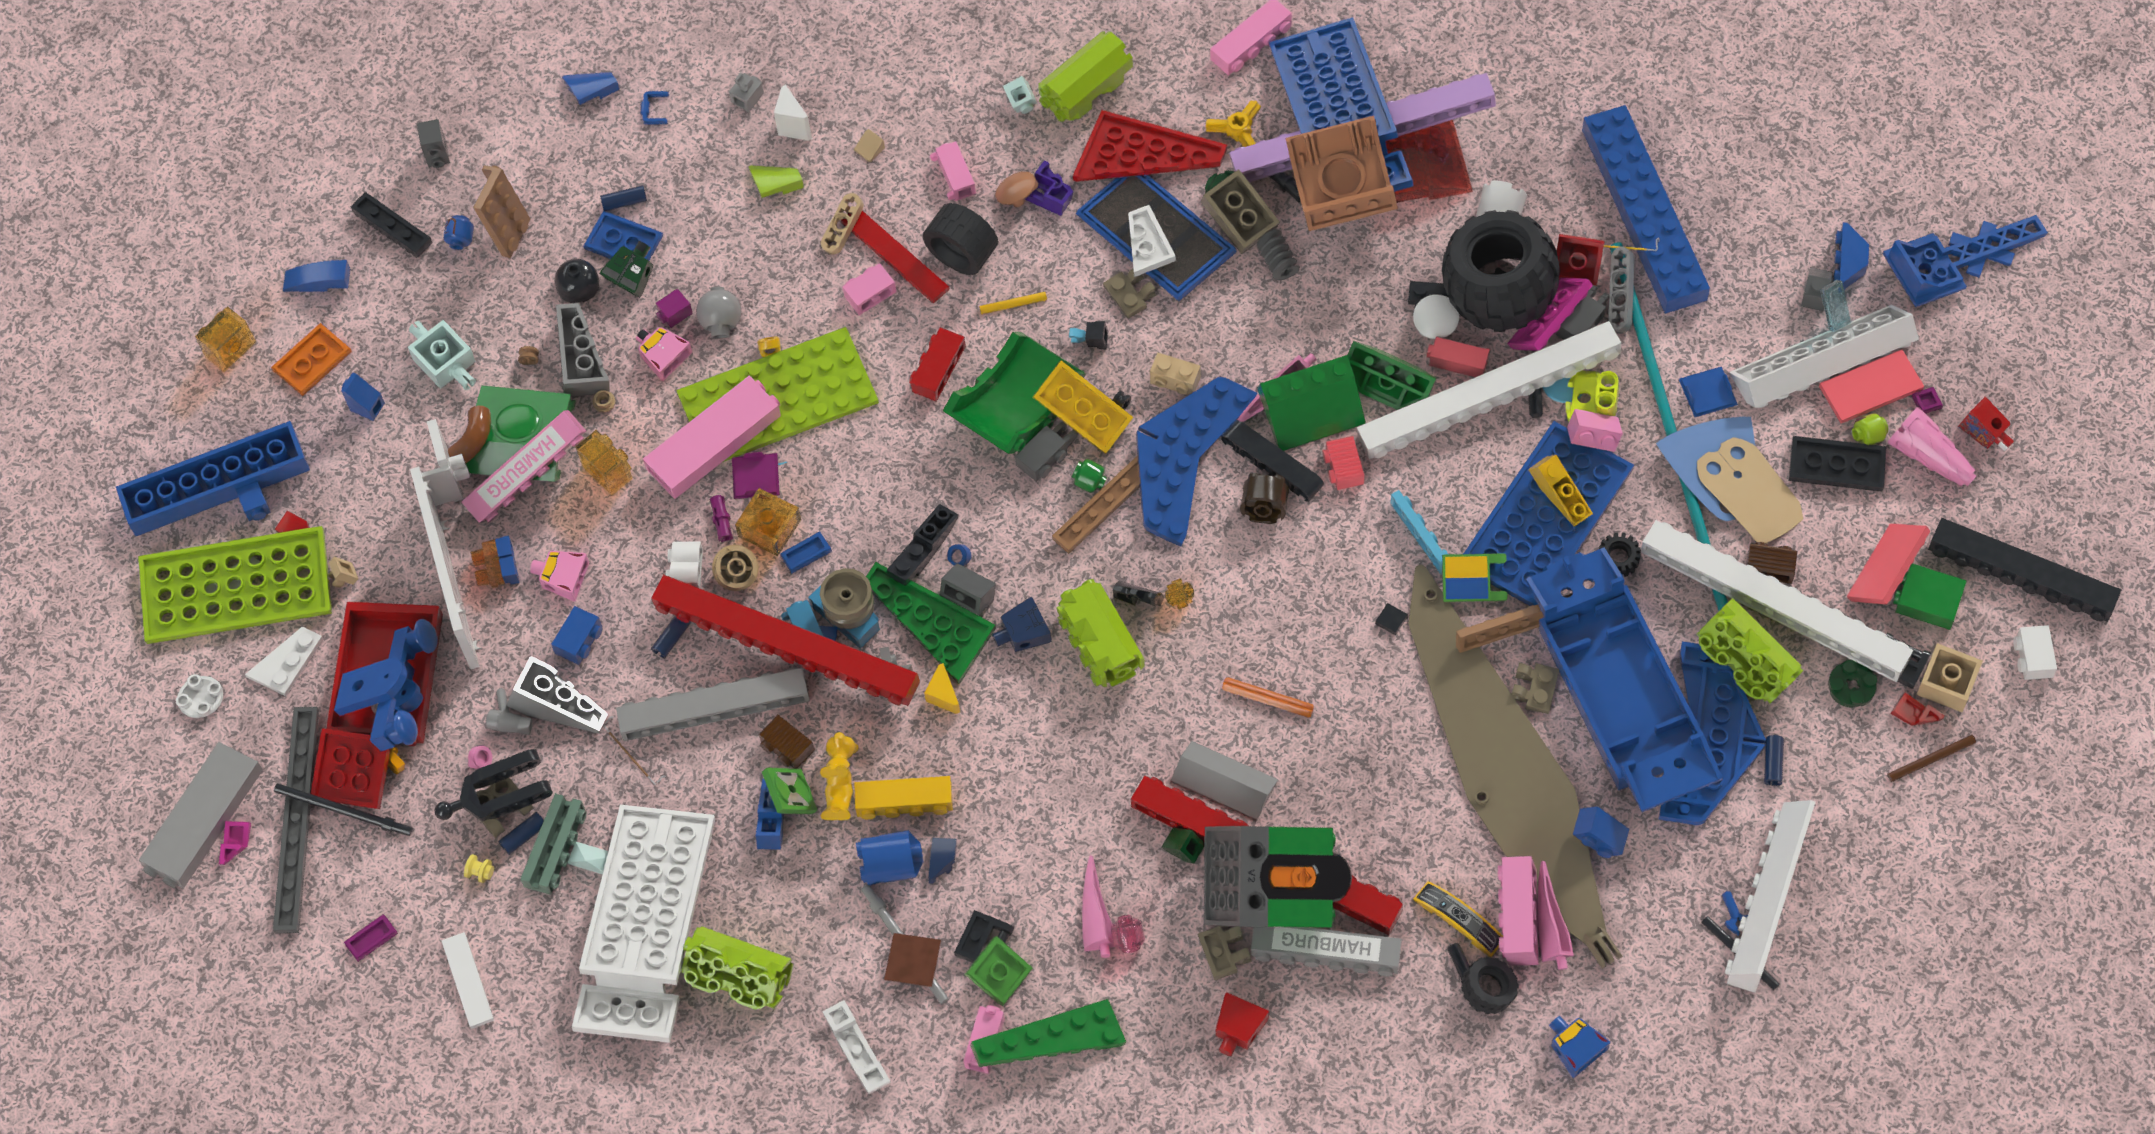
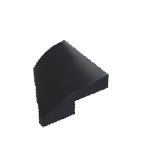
M1118 581L1112 590L1114 598L1134 606L1139 600L1156 607V605L1161 606L1164 600V596L1160 592L1123 581Z

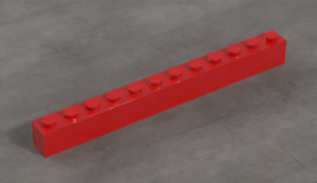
M664 574L651 597L655 609L662 614H673L677 619L685 623L691 621L705 631L714 630L723 638L731 639L732 637L739 640L746 647L755 646L767 655H778L782 660L790 664L796 662L810 672L819 671L824 673L823 675L828 679L834 681L837 679L842 680L851 688L858 689L860 687L865 689L868 694L874 697L883 696L888 698L889 702L898 706L901 704L909 706L920 684L918 673Z
M1144 775L1131 797L1132 808L1172 828L1192 830L1204 843L1205 827L1249 826L1240 819L1234 820L1228 817L1220 809L1214 810L1206 806L1205 802L1198 798L1191 799L1185 796V793L1178 788L1173 787L1171 789L1165 786L1160 779L1155 777L1149 778ZM1327 863L1331 870V884L1327 893L1316 900H1333L1334 909L1389 936L1403 911V903L1393 895H1385L1379 892L1371 884L1365 885L1357 881L1349 873L1342 874L1336 871L1334 866Z

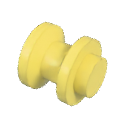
M472 854L466 862L464 877L478 876V881L484 883L486 879L490 880L494 872L492 861L486 859L483 863L479 862L477 855Z

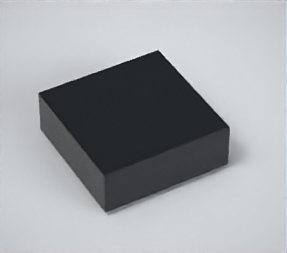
M1387 603L1375 624L1396 635L1407 619L1408 614Z

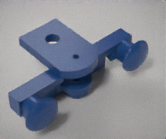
M419 619L415 623L414 630L409 626L395 630L388 659L342 675L334 711L341 716L378 703L370 741L380 751L393 748L400 743L411 745L417 739V724L409 712L419 707L423 700V695L420 693V687L413 681L415 668L407 660L415 659V654L418 652L432 653L436 649L438 637L433 625L425 619Z

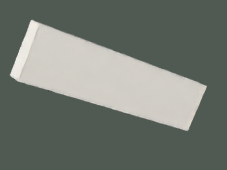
M465 932L441 940L470 1028L473 1029L495 1021Z

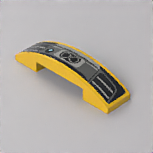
M1427 881L1413 898L1415 902L1431 914L1435 913L1470 939L1471 944L1487 956L1492 957L1499 949V937H1503L1501 933L1474 909L1445 889Z

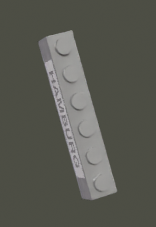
M1254 927L1251 956L1262 962L1277 959L1287 965L1302 962L1305 966L1312 968L1319 967V965H1327L1330 969L1337 971L1351 968L1357 973L1364 974L1368 973V971H1376L1379 975L1388 977L1398 974L1402 939L1307 927Z

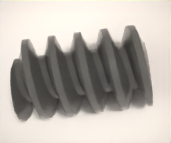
M1275 229L1267 232L1259 239L1257 248L1261 251L1262 257L1265 258V263L1272 272L1273 278L1280 281L1297 274L1300 266H1295L1297 260L1292 258V251H1288L1289 245L1285 243L1286 239L1281 236V230Z

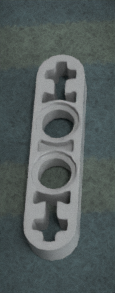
M1626 247L1616 248L1611 255L1608 321L1611 323L1614 331L1619 334L1626 333L1632 325L1635 258L1633 253ZM1626 274V281L1623 284L1618 285V277L1620 275ZM1620 296H1626L1625 303L1617 306V299ZM1622 318L1624 322H1621L1620 326H1618L1617 323L1620 322Z

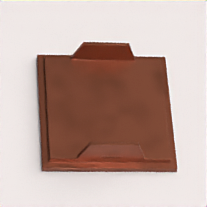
M894 933L884 980L932 987L941 940Z

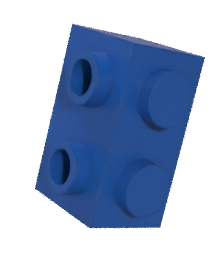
M574 606L551 644L554 653L580 665L581 661L588 657L593 641L597 640L602 633L603 628L599 617Z
M1596 806L1579 810L1573 835L1581 840L1583 845L1597 851L1599 856L1611 858V856L1623 854L1630 829Z

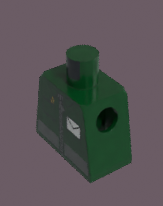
M640 240L633 251L624 246L620 247L599 274L611 283L640 298L653 269V264L645 258L651 247Z

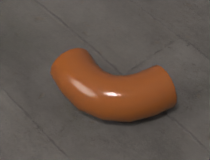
M478 405L469 409L466 431L456 443L448 448L450 457L462 454L466 464L480 452L486 443L491 427V412L485 406Z

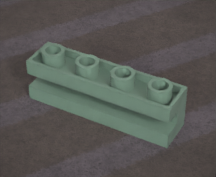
M554 794L520 879L525 888L549 895L552 894L553 889L558 888L561 881L560 871L562 867L567 866L569 861V848L571 845H575L578 838L577 828L586 819L587 811L581 800L573 798L572 802H570L563 795Z

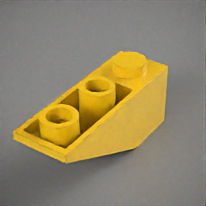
M1557 455L1547 456L1528 469L1539 488L1573 526L1578 525L1593 514Z

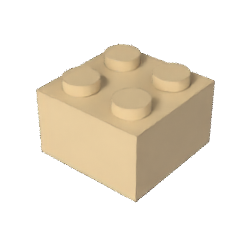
M1937 643L1917 695L1963 712L1983 660Z

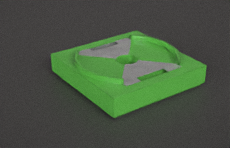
M766 768L762 771L777 813L813 814L817 811L802 769Z

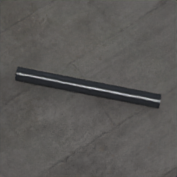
M1709 916L1704 918L1701 923L1732 951L1734 940ZM1765 969L1763 970L1761 979L1772 990H1775L1780 983Z

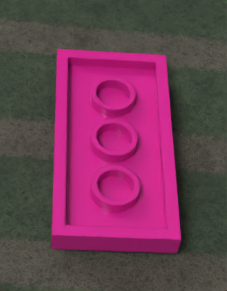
M1560 278L1554 300L1551 305L1547 306L1545 314L1538 320L1529 322L1526 327L1518 329L1507 344L1514 350L1539 351L1547 345L1548 339L1560 329L1566 317L1570 316L1574 312L1576 305L1587 296L1589 289L1593 286L1588 279Z

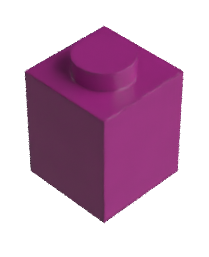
M678 288L655 303L658 311L656 312L657 318L662 324L667 323L670 328L693 314L691 304Z

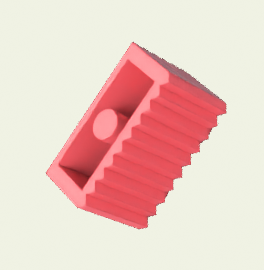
M1350 436L1327 441L1326 450H1322L1325 464H1330L1331 470H1328L1330 483H1335L1337 490L1364 485V472L1354 437Z

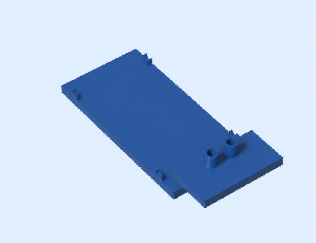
M1353 17L1269 42L1275 65L1280 74L1301 134L1374 116L1390 184L1393 186L1394 192L1414 186L1401 150L1389 154L1387 152L1385 141L1397 138L1398 133Z

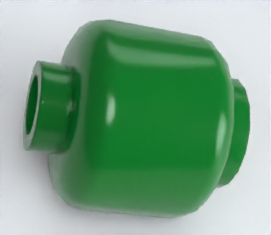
M1085 459L1083 462L1079 461L1072 474L1074 485L1089 493H1094L1097 488L1102 489L1107 479L1104 476L1105 468L1090 459Z

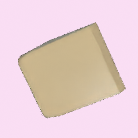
M867 129L855 146L854 151L871 162L885 149L884 140L870 129Z

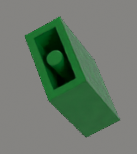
M1912 563L1909 570L1905 573L1903 581L1900 583L1904 585L1902 591L1897 590L1893 601V604L1897 605L1895 613L1951 630L1966 580Z

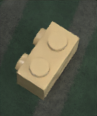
M1158 352L1150 369V384L1167 388L1180 394L1190 395L1195 392L1201 379L1200 365Z

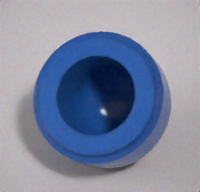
M963 544L952 545L947 552L948 561L953 566L957 564L953 561L952 556L959 549L962 553V560L958 564L962 566L968 564L972 557L970 549Z

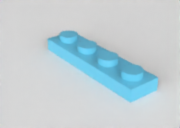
M1400 490L1392 493L1390 504L1442 575V555L1448 554L1445 549L1441 550L1435 534L1427 530L1422 516L1419 513L1416 514L1412 509L1413 506L1410 499L1406 495L1403 496Z

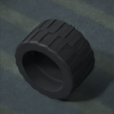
M956 203L944 204L922 236L925 246H927L935 258L953 270L966 275L977 274L999 243L994 229L988 222L973 210Z

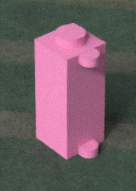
M957 142L945 143L935 148L936 152L932 153L930 158L932 161H938L951 190V192L947 193L948 199L958 201L975 195V183Z
M991 1005L979 1007L964 1057L965 1068L989 1074L991 1066H978L970 1044L971 1041L1001 1032L1005 1017L1004 1012L998 1007Z

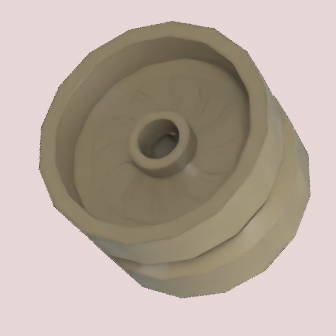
M843 568L829 574L821 584L820 598L825 616L831 624L843 629H853L863 625L873 614L875 604L870 582L863 573L855 569Z

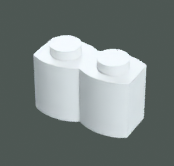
M701 541L673 542L672 549H668V563H671L670 570H666V576L700 588L703 558Z

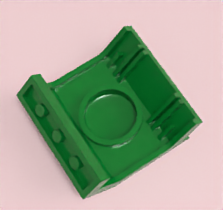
M481 385L476 406H485L490 410L491 427L486 443L480 452L465 464L469 473L492 475L561 412L566 410L573 411L576 400H570L571 394ZM552 461L548 465L550 469L543 476L538 477L537 475L532 480L550 482L559 480L561 470L558 469V462Z

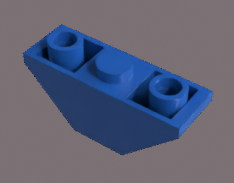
M1846 222L1842 223L1841 231H1836L1835 244H1839V250L1835 251L1834 264H1838V270H1834L1833 283L1837 284L1838 292H1842L1864 276L1869 263V243Z

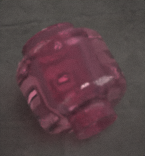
M1131 915L1118 917V921L1111 926L1115 948L1123 953L1138 951L1145 941L1141 921L1137 918H1132Z

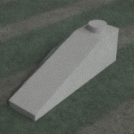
M530 656L506 706L530 717L599 733L607 713L589 697L579 694L570 681L565 682L557 675L558 671L552 666Z

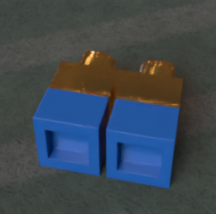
M509 535L482 542L481 549L471 552L474 567L486 564V569L474 571L478 586L491 584L492 588H497L501 584L510 583L512 585L520 583Z

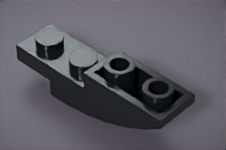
M939 504L914 532L913 540L888 567L886 575L904 586L915 575L919 576L949 535L959 514Z

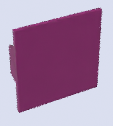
M762 452L745 453L741 457H732L734 499L780 495L777 453L763 454Z

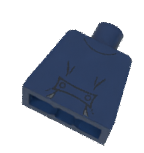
M1029 597L1000 617L1003 629L992 634L997 647L1010 642L1015 652L1052 642L1051 632L1033 597Z

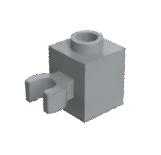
M741 72L735 78V84L729 91L731 103L748 112L764 94L762 82L757 77L749 76L745 73L742 74Z

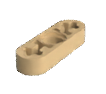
M849 193L843 197L822 237L821 246L829 254L834 255L842 251L863 210V201L855 193ZM855 201L857 205L850 208L849 202L853 203ZM841 219L848 220V224L844 229L837 228V223ZM836 231V233L841 235V237L835 235L833 232ZM829 241H835L837 243L835 246L832 245L831 247L828 245Z

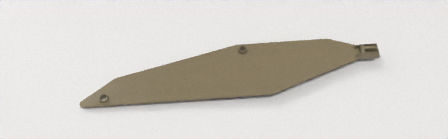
M1424 565L1416 566L1408 625L1466 796L1506 857L1532 856L1537 870V894L1540 863L1545 861L1555 898L1569 933L1588 947L1603 969L1606 967L1604 959L1609 965L1615 962L1612 953L1618 960L1623 956L1606 931L1588 846L1583 845L1581 840L1573 835L1580 810L1575 788L1481 648L1477 647L1459 653L1456 648V631L1466 626L1450 602H1443V592ZM1428 594L1435 595L1433 598L1427 597ZM1479 796L1486 797L1484 801H1480L1477 798Z

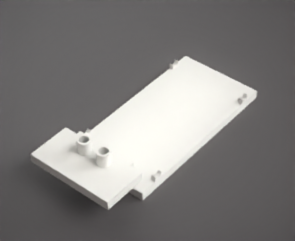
M436 419L427 421L440 468L422 473L420 467L410 469L453 632L470 669L480 667L475 650L482 649V647L476 646L479 640H472L465 614L466 611L463 607L464 603L462 602L443 532L450 529L444 526V523L448 520L440 521L436 507L450 501L463 500L459 481L470 478V474L462 454L453 457L449 456L446 442Z
M620 805L579 967L580 974L595 976L597 986L582 984L572 1024L573 1032L670 1043L680 999L679 995L666 994L664 984L677 985L682 969L685 952L683 946L689 935L707 853L712 840L715 823L714 815Z

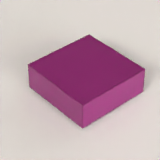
M1934 387L1912 393L1911 397L1916 407L1921 408L1925 414L1943 408V404Z

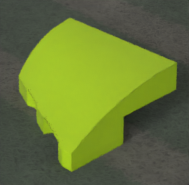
M748 166L761 198L782 192L784 195L804 188L802 177L797 168Z

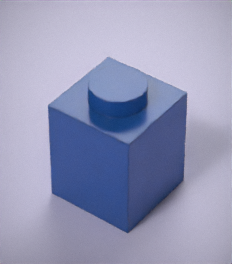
M258 481L236 489L249 521L261 520L266 517V514L271 513Z

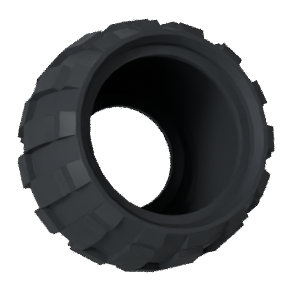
M1511 210L1506 212L1487 211L1483 215L1473 216L1464 222L1465 225L1460 229H1456L1451 235L1443 256L1441 271L1445 292L1449 296L1450 303L1460 316L1465 320L1468 319L1473 326L1482 330L1485 328L1492 329L1494 332H1505L1515 328L1518 330L1526 327L1532 320H1538L1545 314L1547 306L1552 304L1559 284L1560 267L1557 250L1548 233H1545L1541 225L1531 217H1523L1519 212ZM1515 259L1521 261L1513 270L1504 274L1490 275L1479 271L1481 267L1496 260Z

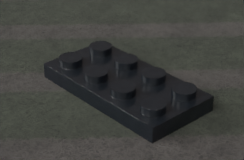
M1793 436L1788 481L1882 492L1884 488L1887 446Z

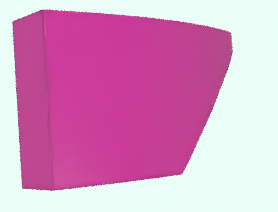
M225 821L224 842L220 846V865L227 864L248 847L251 829L250 822Z

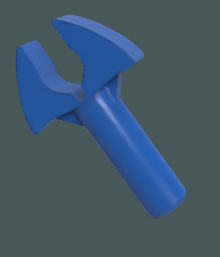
M1726 891L1722 894L1731 918L1725 921L1724 924L1731 932L1739 936L1740 932L1736 922L1737 919L1741 922L1744 915L1739 912L1732 893Z

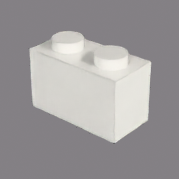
M2049 625L2020 627L2017 636H2014L2013 643L2015 651H2019L2020 654L2018 670L2023 672L2024 680L2053 678L2057 665Z

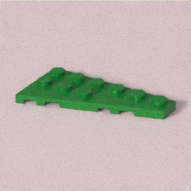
M875 562L866 575L870 582L872 593L939 664H944L946 671L960 684L995 631L996 625L912 580L906 586L886 575L887 567Z

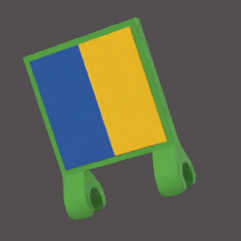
M1506 554L1442 555L1443 602L1507 600L1506 591L1490 592V564L1505 563L1507 561Z

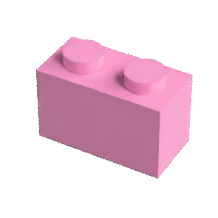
M880 263L874 267H869L863 274L848 280L842 286L844 297L858 315H861L896 293L894 280Z
M1574 409L1567 426L1571 444L1615 452L1623 434L1618 417Z

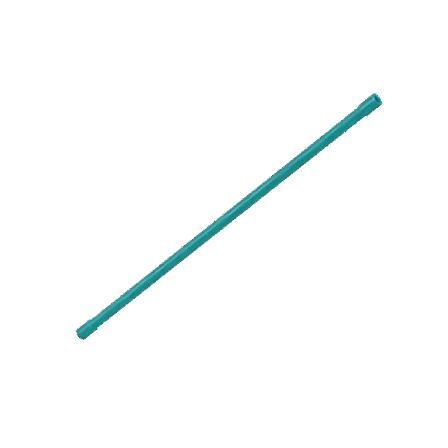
M1617 242L1612 244L1611 246L1623 247V244L1621 242ZM1610 248L1611 254L1616 248ZM1627 275L1619 276L1621 284H1623L1627 279ZM1633 285L1632 321L1665 433L1668 436L1677 432ZM1679 477L1697 541L1711 545L1698 499ZM1712 589L1719 612L1728 603L1726 595Z

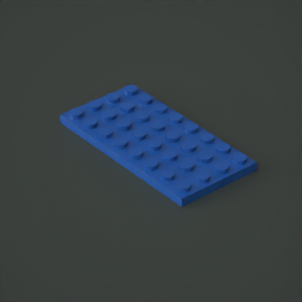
M1553 421L1463 554L1505 553L1507 558L1505 563L1490 564V584L1502 591H1506L1507 594L1528 606L1538 605L1526 582V578L1541 573L1545 566L1562 560L1565 556L1569 557L1579 552L1633 471L1634 464L1607 450L1571 444L1568 429ZM1557 455L1593 512L1591 516L1576 526H1573L1544 494L1528 470L1547 456Z

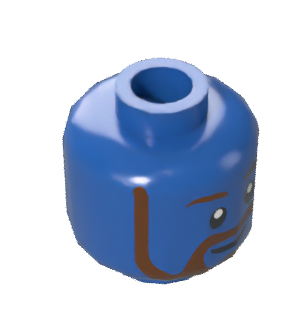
M454 215L445 223L443 239L450 245V248L462 250L463 247H467L472 243L474 225L466 216Z

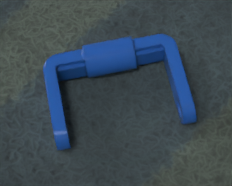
M645 92L643 101H641L640 112L643 115L644 124H667L668 120L666 118H648L650 108L649 97H669V92Z

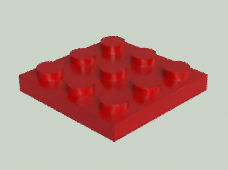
M322 728L311 794L340 804L380 809L390 749L380 751L370 741L371 735Z

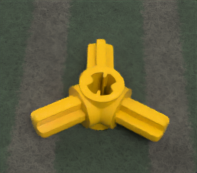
M1251 100L1242 112L1233 113L1231 116H1228L1227 120L1207 119L1206 131L1227 133V136H1230L1236 142H1240L1242 147L1254 145L1256 143L1251 136L1252 129L1250 127L1253 125L1252 119L1261 109V105L1257 101Z

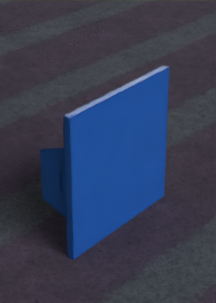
M1722 366L1679 378L1694 417L1738 405L1732 392V386Z

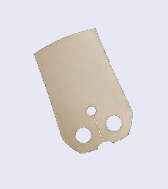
M1733 437L1721 443L1718 451L1707 452L1697 460L1700 481L1738 520L1756 542L1768 543L1787 533L1804 519L1798 499L1781 480L1759 449L1752 443ZM1733 447H1741L1745 452V456L1742 459L1733 458L1730 454ZM1709 462L1718 463L1721 467L1720 473L1717 475L1710 474L1706 468ZM1735 471H1739L1742 477L1738 479L1733 474Z

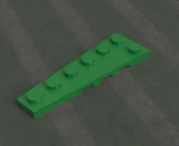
M1109 999L971 1041L970 1046L978 1066L984 1067L1012 1063L1014 1061L1032 1060L1034 1057L1047 1055L1048 1057H1053L1061 1053L1071 1052V1054L1081 1053L1082 1050L1115 1048L1125 1045L1126 1039Z

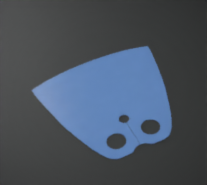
M1732 417L1704 422L1672 433L1656 443L1666 460L1689 490L1710 512L1723 521H1731L1736 518L1731 513L1721 511L1719 507L1720 501L1700 481L1697 460L1707 452L1718 451L1721 443L1733 437L1743 439L1755 445L1751 417ZM1735 446L1730 451L1731 456L1735 459H1742L1745 456V452L1741 447ZM1709 462L1706 466L1707 471L1712 475H1717L1721 471L1720 465L1716 462ZM1735 471L1733 474L1735 478L1739 479L1742 477L1739 471Z

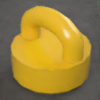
M777 336L766 337L757 341L758 350H760L762 357L781 351L780 339ZM775 348V351L772 353H766L765 351Z

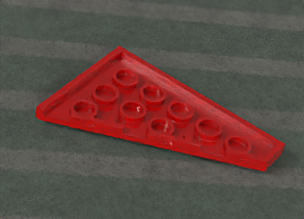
M1101 110L1074 171L1073 181L1080 182L1220 167L1227 152V144Z

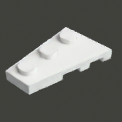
M301 627L245 674L246 677L287 696L323 641V637Z

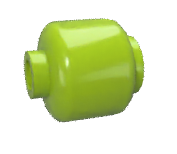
M1873 413L1856 419L1852 429V436L1859 443L1874 445L1885 440L1889 431L1888 424L1883 417Z

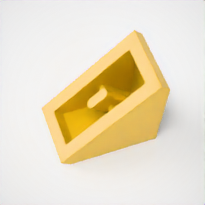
M942 663L938 665L924 692L925 700L928 703L957 714L960 713L959 703L945 666Z

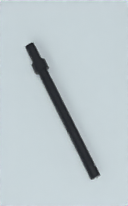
M279 783L274 788L275 793L382 827L381 830L390 833L394 831L410 836L413 827L398 823L396 819L387 816L383 818Z

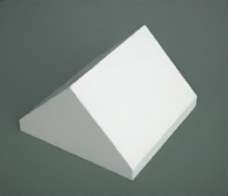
M786 85L782 86L774 110L778 135L807 141L811 140L812 135L807 114Z

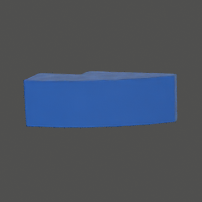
M331 260L294 267L285 271L283 292H328V288H348L350 266L347 260Z

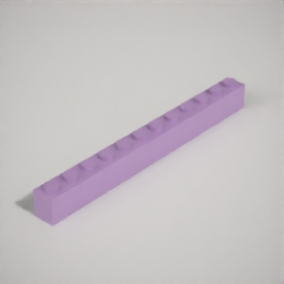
M1487 73L1473 75L1462 81H1453L1439 88H1431L1423 93L1411 94L1397 101H1388L1386 104L1398 136L1495 107L1496 101ZM1300 130L1290 134H1281L1277 138L1267 141L1262 140L1254 145L1239 147L1231 151L1230 157L1234 171L1239 169L1245 178L1252 182L1291 170L1292 165L1285 138L1301 134Z

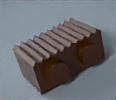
M1757 542L1749 546L1746 565L1755 567L1758 572L1766 576L1775 577L1781 583L1792 584L1795 576L1798 551L1792 550L1789 546H1779L1776 548L1769 547L1764 542Z
M779 714L758 734L761 741L760 746L767 753L770 754L773 751L778 755V761L787 768L791 766L794 769H798L808 756L815 751L813 742Z

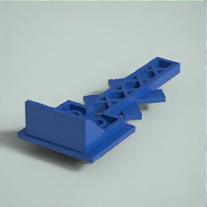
M2037 215L1996 229L1997 225L1983 221L1978 236L1970 238L1953 232L1948 244L1949 247L1944 248L1939 238L1934 233L1909 242L1896 240L1892 248L1883 251L1882 254L1914 306L1918 307L1966 289L1967 286L1963 281L1964 278L1958 269L1968 266L1966 273L1980 278L1986 259L2011 266L2015 253L2009 250L2043 238L2048 232ZM2033 224L2038 232L2026 231L2025 227ZM2011 233L2018 236V239L2012 240L2005 236ZM1994 241L1999 244L1996 247L1991 245V242ZM1951 254L1959 257V261L1952 263L1948 255ZM1925 269L1929 274L1921 273L1919 270Z

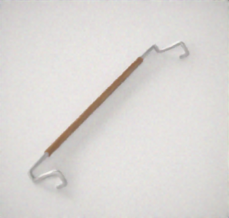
M610 716L609 719L605 722V724L610 720V718L613 719L614 717ZM603 724V727L609 732L611 737L618 743V745L625 751V753L632 759V761L639 767V769L646 775V777H648L651 780V782L654 785H656L649 777V775L642 769V767L635 761V759L628 753V751L621 745V743ZM665 775L662 776V777L658 780L657 783H659V781H660L663 777L665 778L666 776H665Z

